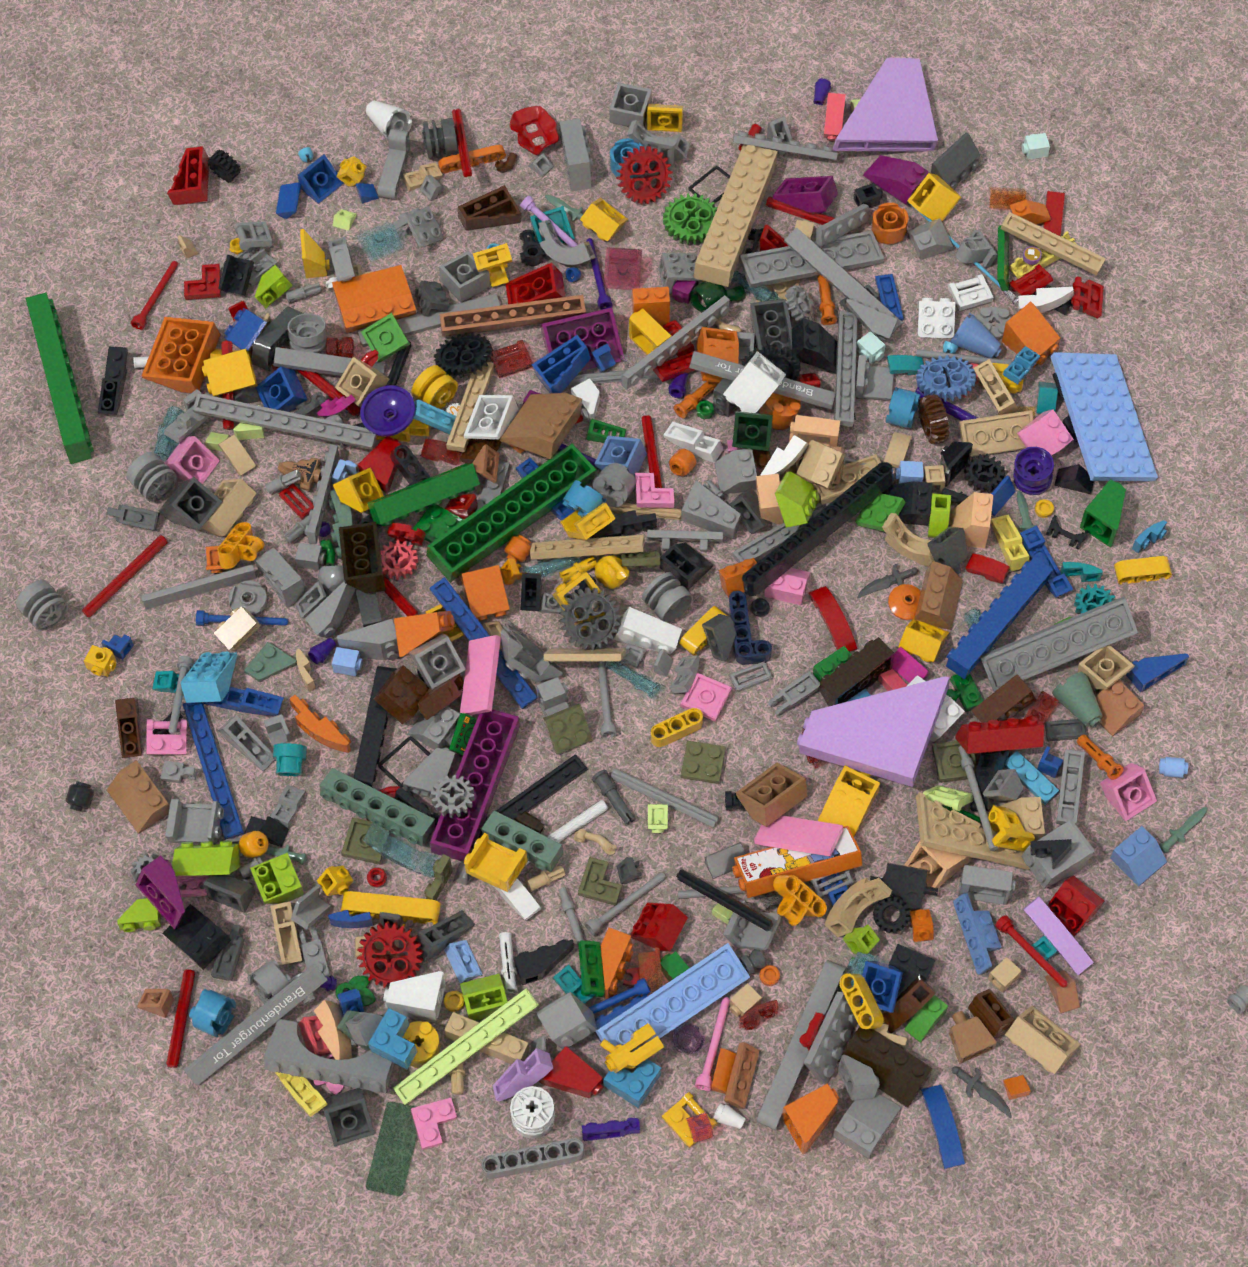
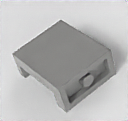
M171 799L165 837L170 843L193 842V844H201L200 842L213 841V844H217V839L221 836L220 820L224 817V809L218 801H213V804H184L179 799Z

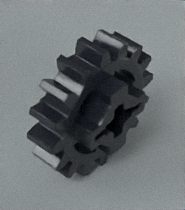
M979 454L978 459L973 456L971 461H967L964 469V479L968 480V486L974 485V491L979 488L980 493L984 489L990 493L991 488L995 490L1004 479L1005 468L1000 467L1001 461L996 462L995 456L990 459L989 454H986L985 457Z

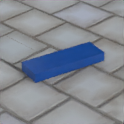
M893 274L875 276L880 302L898 319L903 321L904 317Z

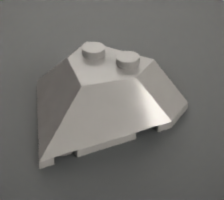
M508 620L501 630L502 656L506 660L505 665L512 671L518 670V673L526 680L530 678L535 682L561 676L563 672L554 661H544L543 651Z

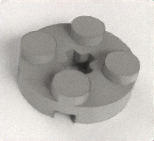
M999 307L982 308L977 319L997 340L1003 338L1005 324L1011 318L1009 311ZM996 321L999 324L992 326V323L989 322Z
M250 580L241 582L237 587L234 586L228 598L232 611L236 608L244 607L253 616L261 614L268 600L262 585ZM251 596L252 601L245 602V600H243L244 598Z

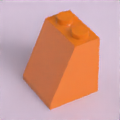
M669 287L632 289L633 313L643 308L661 326L670 322Z
M1031 301L1005 324L1002 342L1018 354L1026 346L1041 355L1033 368L1038 364L1042 365L1047 360V356L1057 352L1060 347L1059 335Z
M499 565L461 574L460 578L468 608L478 621L487 620L488 615L495 614V617L506 615V611H509L510 608Z
M451 611L394 618L399 657L410 656L409 652L441 633L447 635L453 631L455 620Z
M828 1083L783 1107L782 1120L802 1154L807 1153L836 1114L839 1096L834 1088L831 1089Z

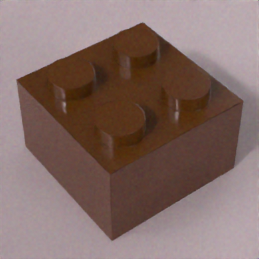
M402 665L390 675L374 697V700L401 724H404L419 710L417 703L430 688Z

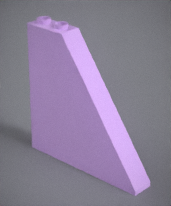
M886 58L838 134L833 151H934L938 138L920 58Z
M945 676L812 711L810 717L805 719L804 733L800 734L797 740L800 754L840 766H847L860 772L913 787L949 688V677Z

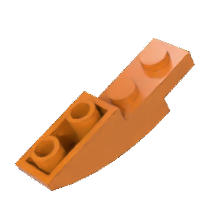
M296 694L289 699L291 707L298 714L295 716L296 723L306 734L329 748L346 753L351 751L350 739L346 734L342 735L338 731L339 727L333 720L329 721L326 716L320 719L316 712L312 713L308 709L309 705L303 698L299 699Z

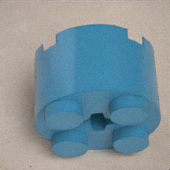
M628 138L614 143V146L610 149V169L616 177L621 174L616 172V170L622 168L618 163L625 162L622 156L628 158L627 152L633 153V148L639 150L642 144H638L633 139ZM637 163L633 165L632 169L634 172L638 169ZM631 175L630 178L638 177L641 175Z
M895 387L888 409L890 413L889 415L887 414L886 423L904 428H912L920 394Z
M575 480L563 498L564 502L562 504L570 510H578L577 515L583 518L602 503H605L607 499H604V496L587 485L582 487L580 485L582 482Z
M204 989L200 994V1000L189 1013V1017L192 1018L193 1027L216 1038L219 1037L218 1034L223 1035L233 1020L234 1015L231 1012L232 1008L236 1009V1002L234 999L216 991Z

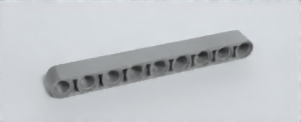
M826 960L756 1122L774 1130L777 1129V1124L782 1118L783 1107L790 1100L794 1085L800 1077L801 1069L805 1065L804 1061L809 1052L799 1042V1038L806 1033L809 1023L816 1012L823 1013L824 1016L826 1011L828 1012L833 1001L834 993L836 994L839 987L840 978L845 973V967Z

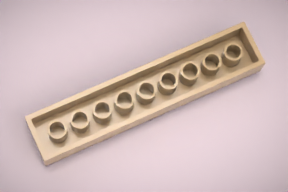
M743 144L695 262V279L729 287L739 262V256L742 254L774 173L778 151Z

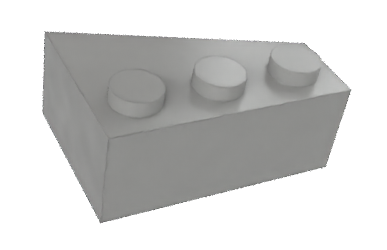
M695 481L681 510V521L711 532H723V536L734 539L740 526L741 514L698 481Z
M272 548L255 559L257 569L287 608L305 594L306 586L302 578L286 562L281 552L278 553L275 548Z

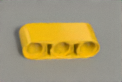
M1166 556L1122 560L1114 564L1117 581L1120 585L1124 582H1128V584L1140 583L1142 580L1147 582L1157 581L1160 578H1165L1166 580L1172 576L1169 560Z
M713 606L683 635L679 645L693 656H696V652L699 649L702 650L708 644L702 624L718 614L728 615L718 607Z
M691 708L654 725L651 729V743L656 747H663L698 731L703 724L701 710ZM696 718L698 721L692 722L690 719ZM679 726L681 729L675 730L673 727ZM662 734L663 737L657 738L655 735Z
M844 974L840 978L839 984L859 1026L863 1029L880 1028L883 1025L884 1018L865 978L861 974ZM852 979L854 980V986H853V987H852V985H851ZM861 997H862V999H863V1004H862V1005H861V1003H860ZM870 1015H871V1017H872V1023H871V1024H870V1022H869V1017H870Z

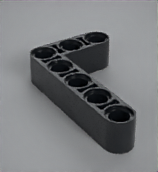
M399 445L391 451L390 458L409 483L406 487L418 483L420 480L430 478V475L406 445ZM397 450L404 453V459L397 456ZM408 465L415 468V474L409 472ZM371 513L356 525L374 522ZM377 524V529H379L382 525Z

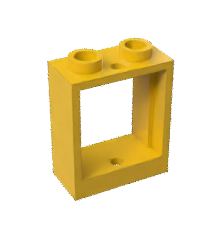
M643 308L638 312H634L629 318V338L647 355L671 337Z
M577 571L570 576L571 580L566 584L563 582L555 588L556 592L552 595L561 606L562 604H568L564 595L583 580L591 591L593 588H597L599 593L600 589L587 571ZM574 611L575 617L579 618L577 613ZM602 612L596 616L589 615L588 619L577 621L574 623V625L576 626L584 621L590 622L592 618L605 615V612ZM583 626L580 631H585L587 627Z

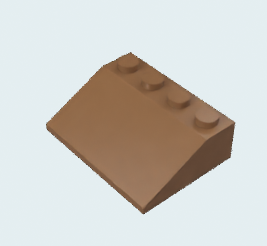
M568 393L531 394L501 436L500 441L552 459L580 417L583 399Z

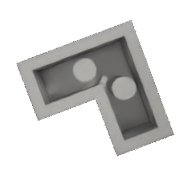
M558 677L536 685L538 703L545 717L569 708L567 704L569 701L567 687L564 682H560Z

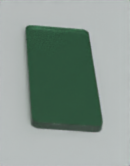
M391 1101L387 1103L366 1183L367 1190L402 1196L417 1139V1132L411 1114V1108L416 1106Z

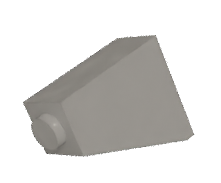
M436 748L404 780V790L431 798V792L434 791L433 785L439 786L438 780L445 781L446 775L450 779L456 763V753L448 748Z

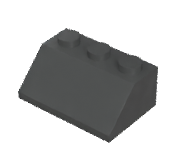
M967 132L932 163L931 173L941 177L954 190L960 181H965L972 170H977L980 165L981 154Z

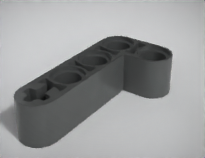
M286 307L254 341L252 364L270 371V367L274 364L275 348L282 347L289 339L287 329L289 321L295 316L304 313L291 307Z

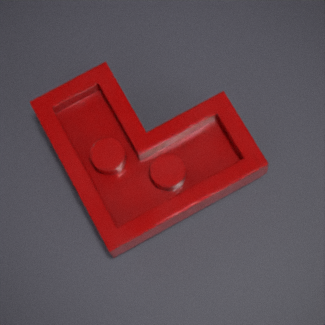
M220 264L202 265V280L184 281L185 300L221 297V290L218 288L221 278Z

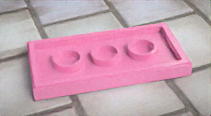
M493 635L469 641L460 713L475 715L492 711L501 641L500 636Z
M781 816L767 827L761 825L754 841L757 845L831 857L843 832V825Z

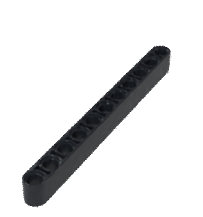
M888 462L876 465L810 519L808 523L804 524L745 572L742 576L745 594L748 596L760 594L894 483L892 465Z

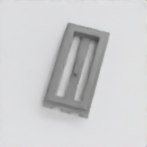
M764 661L729 674L736 693L772 680V676ZM763 668V671H760L758 673L748 675L747 677L739 679L737 681L735 679L742 675Z
M849 870L818 885L816 881L825 877L809 881L810 884L812 883L813 891L819 897L854 883ZM847 877L848 881L820 892L819 888Z

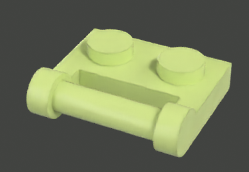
M940 785L923 792L926 795V799L932 802L936 800L944 806L952 807L956 811H960L966 804L973 802L972 793Z

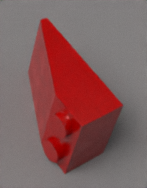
M552 262L505 283L508 305L566 297L562 273Z

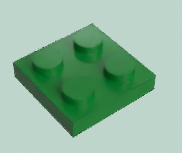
M430 505L413 530L417 531V528L423 530L426 533L424 540L432 543L464 519L439 505Z

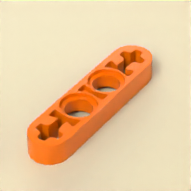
M493 145L468 151L471 167L478 166L480 163L486 164L503 160L506 157L502 145ZM459 154L444 157L438 162L442 173L462 169Z

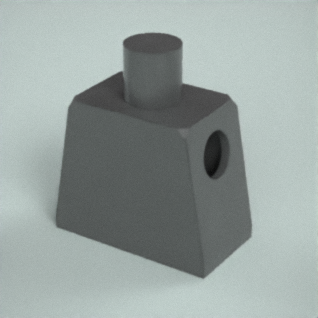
M948 527L928 542L927 545L935 562L950 566L957 574H960V563L968 557L964 528Z

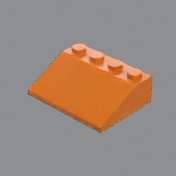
M402 265L355 276L348 281L332 282L346 333L367 328L390 313L394 315L396 320L416 315V308Z
M164 317L141 375L142 378L184 393H192L197 389L200 390L205 377L202 371L203 361L210 359V353L215 350L221 335L215 323Z

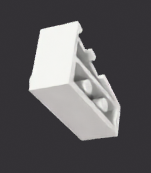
M629 607L618 620L620 625L616 626L618 633H614V639L612 640L658 652L663 649L667 654L671 655L676 649L682 629Z

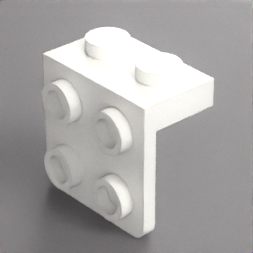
M922 298V301L917 302V309H919V337H954L955 302H951L950 298H940V301H933V298Z

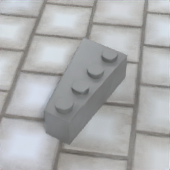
M580 119L559 121L567 174L570 180V190L591 189L590 169H593V161L590 148L588 147L585 126H581Z

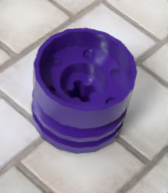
M1037 446L1027 447L1017 454L1014 461L1013 478L1016 487L1021 492L1028 495H1039L1048 490L1052 483L1054 460L1051 454L1044 448Z

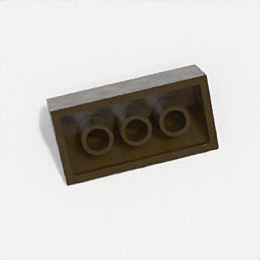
M376 522L339 527L345 584L366 594L386 591Z
M879 637L874 641H868L864 649L860 652H854L850 656V660L845 664H839L831 675L827 674L820 680L819 691L828 707L847 702L853 696L864 689H868L878 681L881 673L892 669L894 652Z
M859 1027L842 1054L871 1067L875 1076L879 1079L880 1085L878 1089L909 1108L933 1069L874 1029Z

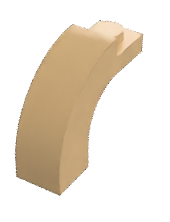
M890 513L882 526L887 534L886 542L899 554L921 565L929 566L934 561L927 545L931 540L914 535L905 527L897 513Z
M864 878L847 889L833 905L827 916L825 926L837 937L851 933L861 912L870 904L889 897L892 890L880 878L872 881Z

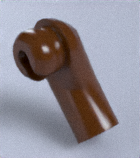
M511 152L507 161H497L495 163L497 171L505 172L511 170L518 157L517 154Z

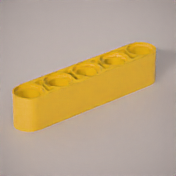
M347 891L343 894L341 911L348 910L349 914L353 916L370 912V916L373 919H380V912L401 915L404 922L412 920L413 923L427 924V922H431L434 925L439 920L441 903L432 899Z

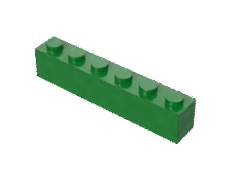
M465 463L370 501L367 504L373 521L376 524L387 526L393 523V519L407 518L409 513L413 511L418 513L426 510L425 507L428 505L436 506L441 504L445 498H448V500L456 498L460 492H471L475 490V486L480 485L473 463Z

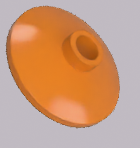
M909 584L895 587L888 597V605L891 612L903 620L915 618L921 590ZM905 598H910L911 602L906 601Z

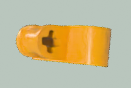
M241 522L235 525L217 549L220 567L231 569L241 559L253 561L256 559L257 553L263 550L264 542L259 537L253 536L250 523Z
M779 875L774 879V889L783 897L778 906L777 913L780 916H784L791 926L799 924L804 916L822 917L826 913L827 906L824 900L794 875Z

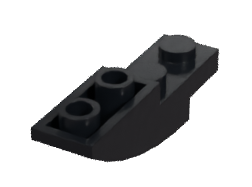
M109 346L98 414L117 415L127 375L128 349L126 347Z
M636 510L615 515L614 521L590 538L622 536V534L632 535L642 530L644 532L657 528L656 514L637 516Z
M1010 750L983 752L980 756L975 777L986 812L990 811L994 799L984 797L983 792L997 771L1003 769ZM973 797L970 809L971 811H978Z

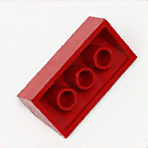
M1034 716L1026 717V719L1009 718L1006 721L989 720L983 723L972 721L969 724H962L955 735V739L967 754L1043 747L1044 724Z

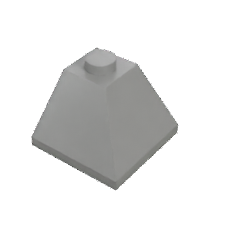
M940 218L907 230V234L920 260L953 249V245Z

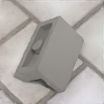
M319 884L296 901L291 920L306 930L327 914L331 907L330 904L318 897L322 887Z

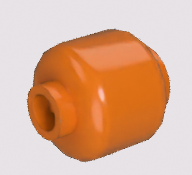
M687 449L677 450L669 460L670 469L675 475H688L696 466L694 454Z
M522 535L512 536L504 548L507 554L506 558L515 559L516 562H525L530 554L531 542Z

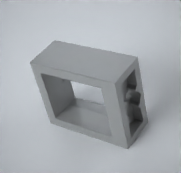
M964 865L960 878L958 897L963 893H967L970 900L1006 905L1008 899H1012L1016 880L1012 879L1013 872Z

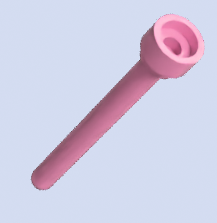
M728 997L722 999L704 1069L695 1082L697 1089L711 1090L713 1081L710 1075L730 1003Z

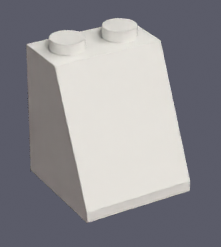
M757 351L723 395L726 396L730 403L736 404L741 412L756 413L779 386L786 374Z
M438 971L391 982L389 989H385L383 1001H386L385 1008H390L406 1016L408 1019L437 1024L446 987L444 973Z

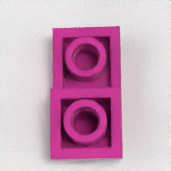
M352 394L346 399L344 396L340 399L336 397L332 401L327 399L320 405L322 409L317 414L318 416L334 415L345 409L356 399Z

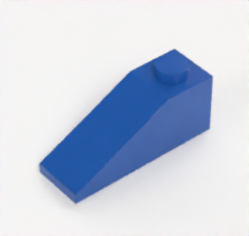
M1185 653L1148 657L1140 661L1136 660L1132 662L1134 668L1126 676L1141 693L1184 666L1189 655Z

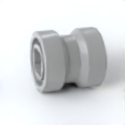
M1241 985L1236 990V994H1231L1227 998L1228 1005L1238 1014H1242L1248 1005V987Z

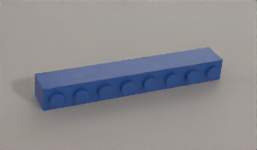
M1036 557L1030 562L1026 561L1021 568L1022 572L1020 574L1016 573L1010 582L1012 584L1009 587L1006 585L1000 593V598H995L992 601L989 611L985 610L979 617L980 621L977 624H972L968 630L969 634L966 637L964 635L957 643L958 647L950 650L946 657L948 658L946 667L963 679H966L981 661V655L987 653L1047 583L1053 571L1051 567Z

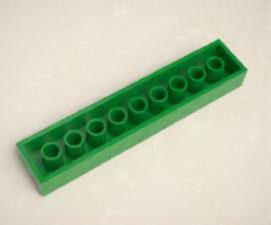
M47 292L26 297L60 434L69 462L74 464L92 459L91 452H94L90 441L89 430L86 426L85 415L82 411L81 400L78 396L77 385L74 380L73 370L70 365L66 343L62 335L63 332L53 299H49Z
M570 444L553 456L552 459L546 461L429 544L426 556L451 583L461 576L462 573H465L507 543L512 536L518 535L550 512L552 507L563 500L575 480L582 482L580 484L582 487L592 482L595 478L596 469L573 444Z

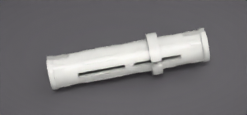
M503 932L499 934L503 968L501 976L504 977L505 993L513 994L518 989L516 985L517 969L514 965L512 934L510 932Z

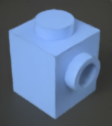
M900 461L899 468L895 469V479H898V484L913 481L922 482L923 462Z
M336 647L332 661L334 673L356 676L363 664L359 651Z

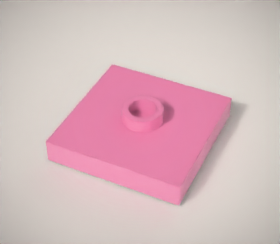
M697 673L680 707L687 710L697 708L701 710L703 717L716 722L732 691V687Z

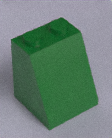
M1111 479L1086 507L1080 524L1081 529L1084 531L1088 530L1090 535L1110 548L1113 546L1119 528L1126 489L1120 483Z

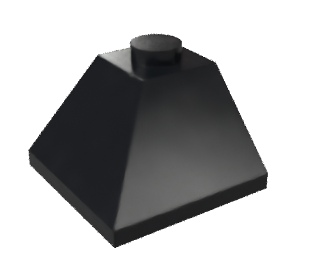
M953 441L949 447L945 446L941 451L940 464L944 467L946 487L966 467L967 461H970L972 443Z

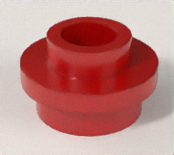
M373 868L367 874V882L372 887H381L387 881L386 872L381 868ZM376 875L381 877L378 881H375L373 878Z

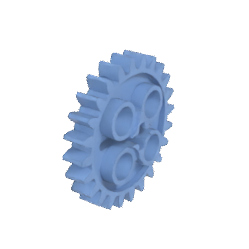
M948 355L943 359L941 356H938L937 360L931 358L932 362L925 361V365H920L921 369L917 370V387H919L920 392L924 391V396L935 394L943 398L945 402L947 398L954 401V397L961 399V394L967 396V391L972 392V387H975L976 374L973 365H968V360L963 362L962 357L958 360L956 356L949 358Z

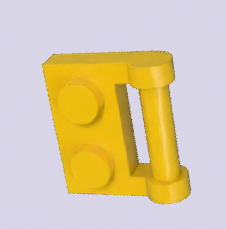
M690 1092L685 1094L680 1101L662 1115V1119L689 1148L717 1125L715 1119H711L695 1102L694 1096ZM685 1105H688L705 1124L702 1128L683 1109Z

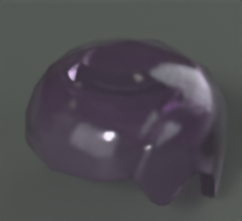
M684 1023L673 1031L672 1043L675 1049L684 1055L695 1054L704 1048L705 1036L701 1035L699 1027L690 1023Z

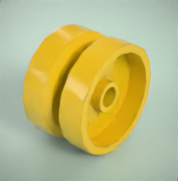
M432 365L425 369L415 380L411 394L417 400L419 399L442 409L455 396L458 382L450 375H446V372L438 365Z

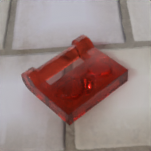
M523 340L495 351L493 349L492 351L493 356L491 360L494 363V368L499 378L532 368L533 362Z

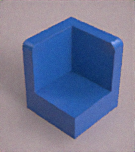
M608 343L590 353L600 372L616 364L610 353L611 349Z
M125 634L122 638L114 635L109 642L106 640L101 642L103 647L112 650L114 656L121 660L126 657L134 646L131 637Z
M1047 746L1037 770L1056 778L1063 759L1049 754L1051 747Z

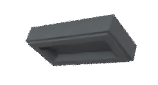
M1079 719L1045 722L1048 741L1078 739L1081 735H1087L1086 727Z

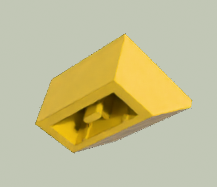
M928 173L907 201L932 221L940 218L941 222H943L961 199V196L941 177Z

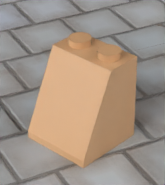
M974 492L951 510L949 527L964 528L966 545L968 547L985 549L990 529L993 494Z
M919 841L905 866L927 869L926 885L939 888L963 868L964 865L970 862L972 857L921 846Z

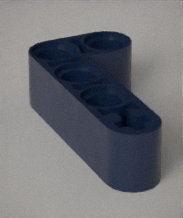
M733 591L729 596V615L734 621L736 631L733 642L735 659L741 665L758 664L763 661L766 663L771 659V643L766 640L752 641L746 596L741 591ZM736 601L740 604V608H736ZM737 618H742L743 620H742V621H737L736 619H737ZM744 635L745 638H739L738 636ZM764 650V651H766L767 653H764V654H763V653H760L759 651ZM741 652H746V653H748V654H747V655H741L740 653H741Z

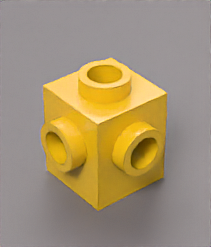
M355 156L344 159L340 163V170L336 177L351 187L356 183H360L364 178L367 166Z
M94 645L91 646L84 659L87 670H90L97 676L103 675L108 677L110 672L114 671L117 664L112 650Z
M342 865L326 868L316 881L322 886L321 888L326 896L343 895L344 892L349 890V886L354 880L350 876L349 871Z

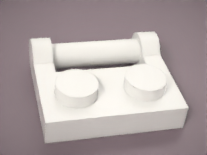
M982 274L976 275V278L956 284L953 282L947 285L959 311L992 302L994 298ZM977 284L979 285V286H975V287H972V288H969V289H965V290H962V291H958V290H960V289H964V288H967V287H970V286H974V285H977Z

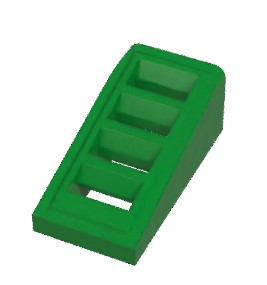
M591 419L585 440L605 443L609 431H612L611 436H615L616 432L620 433L619 437H625L627 429Z

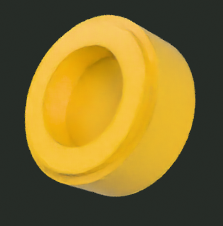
M1042 499L1036 503L1035 513L1039 517L1048 518L1053 514L1054 505L1051 501Z
M450 991L445 995L444 1005L446 1009L451 1012H457L463 1008L464 999L459 991Z

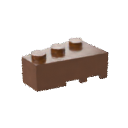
M1016 674L971 711L980 723L988 722L989 720L1006 721L1035 702L1036 698L1031 689Z

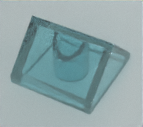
M390 222L356 235L370 262L403 249L395 226Z

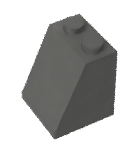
M192 477L180 483L159 509V512L174 524L200 530L222 501L195 477Z

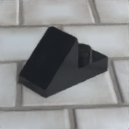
M251 816L244 834L260 831L266 835L268 843L282 847L289 829L270 816H267L266 820Z
M1072 839L1030 841V853L1036 857H1046L1047 854H1051L1052 869H1054L1071 850Z

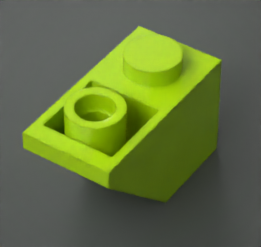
M274 265L261 276L254 297L266 309L293 285L284 273Z
M932 493L928 537L935 538L948 528L951 495Z
M147 898L137 899L117 920V924L120 930L128 933L141 928L151 931L156 929V927H161V914Z

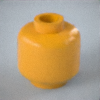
M260 831L248 832L242 835L239 840L240 852L247 858L262 856L268 850V839Z

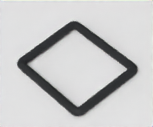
M714 166L711 170H709L706 174H704L701 178H699L696 182L689 186L688 189L691 193H696L697 197L699 198L700 195L692 188H694L697 184H699L702 180L709 176L713 171H715L716 169L719 170L728 179H730V175L726 173L723 169H721L719 166ZM723 193L712 202H718L722 198Z
M412 736L406 738L378 764V767L400 787H403V782L400 783L382 765L410 740L427 756L431 754Z

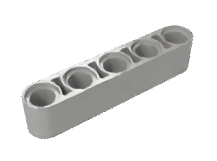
M572 1138L489 1155L482 1161L483 1174L489 1179H496L578 1162L584 1156V1145L579 1139ZM572 1147H578L580 1149V1152H578L577 1154H571L569 1152V1149ZM552 1151H557L559 1156L557 1158H550L548 1154ZM532 1155L539 1158L534 1163L528 1161V1158ZM514 1159L518 1161V1164L510 1167L507 1165V1162ZM489 1164L497 1165L494 1171L486 1169Z

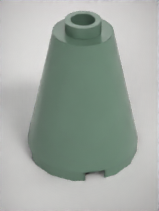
M1076 673L1066 679L1067 682L1063 686L1061 683L1057 685L1052 692L1054 697L1086 727L1091 726L1093 728L1102 722L1101 718L1103 715L1088 676L1085 673Z

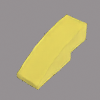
M1009 514L991 519L994 533L1011 572L1021 569L1026 561L1029 562V554L1024 548L1022 537Z

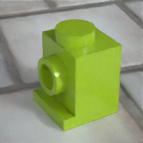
M869 925L862 928H853L851 933L846 934L842 938L853 954H868L880 941Z

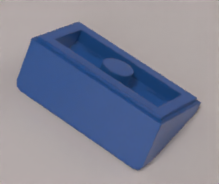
M301 183L280 186L276 208L278 216L288 219L296 213Z
M1006 476L991 493L993 494L991 512L993 516L1001 510L1016 492L1009 476Z

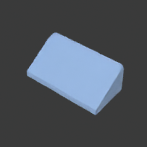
M466 940L449 943L444 951L459 983L468 982L483 975Z

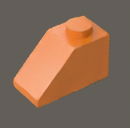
M1026 199L1009 205L1011 213L1036 225L1051 220L1044 204Z

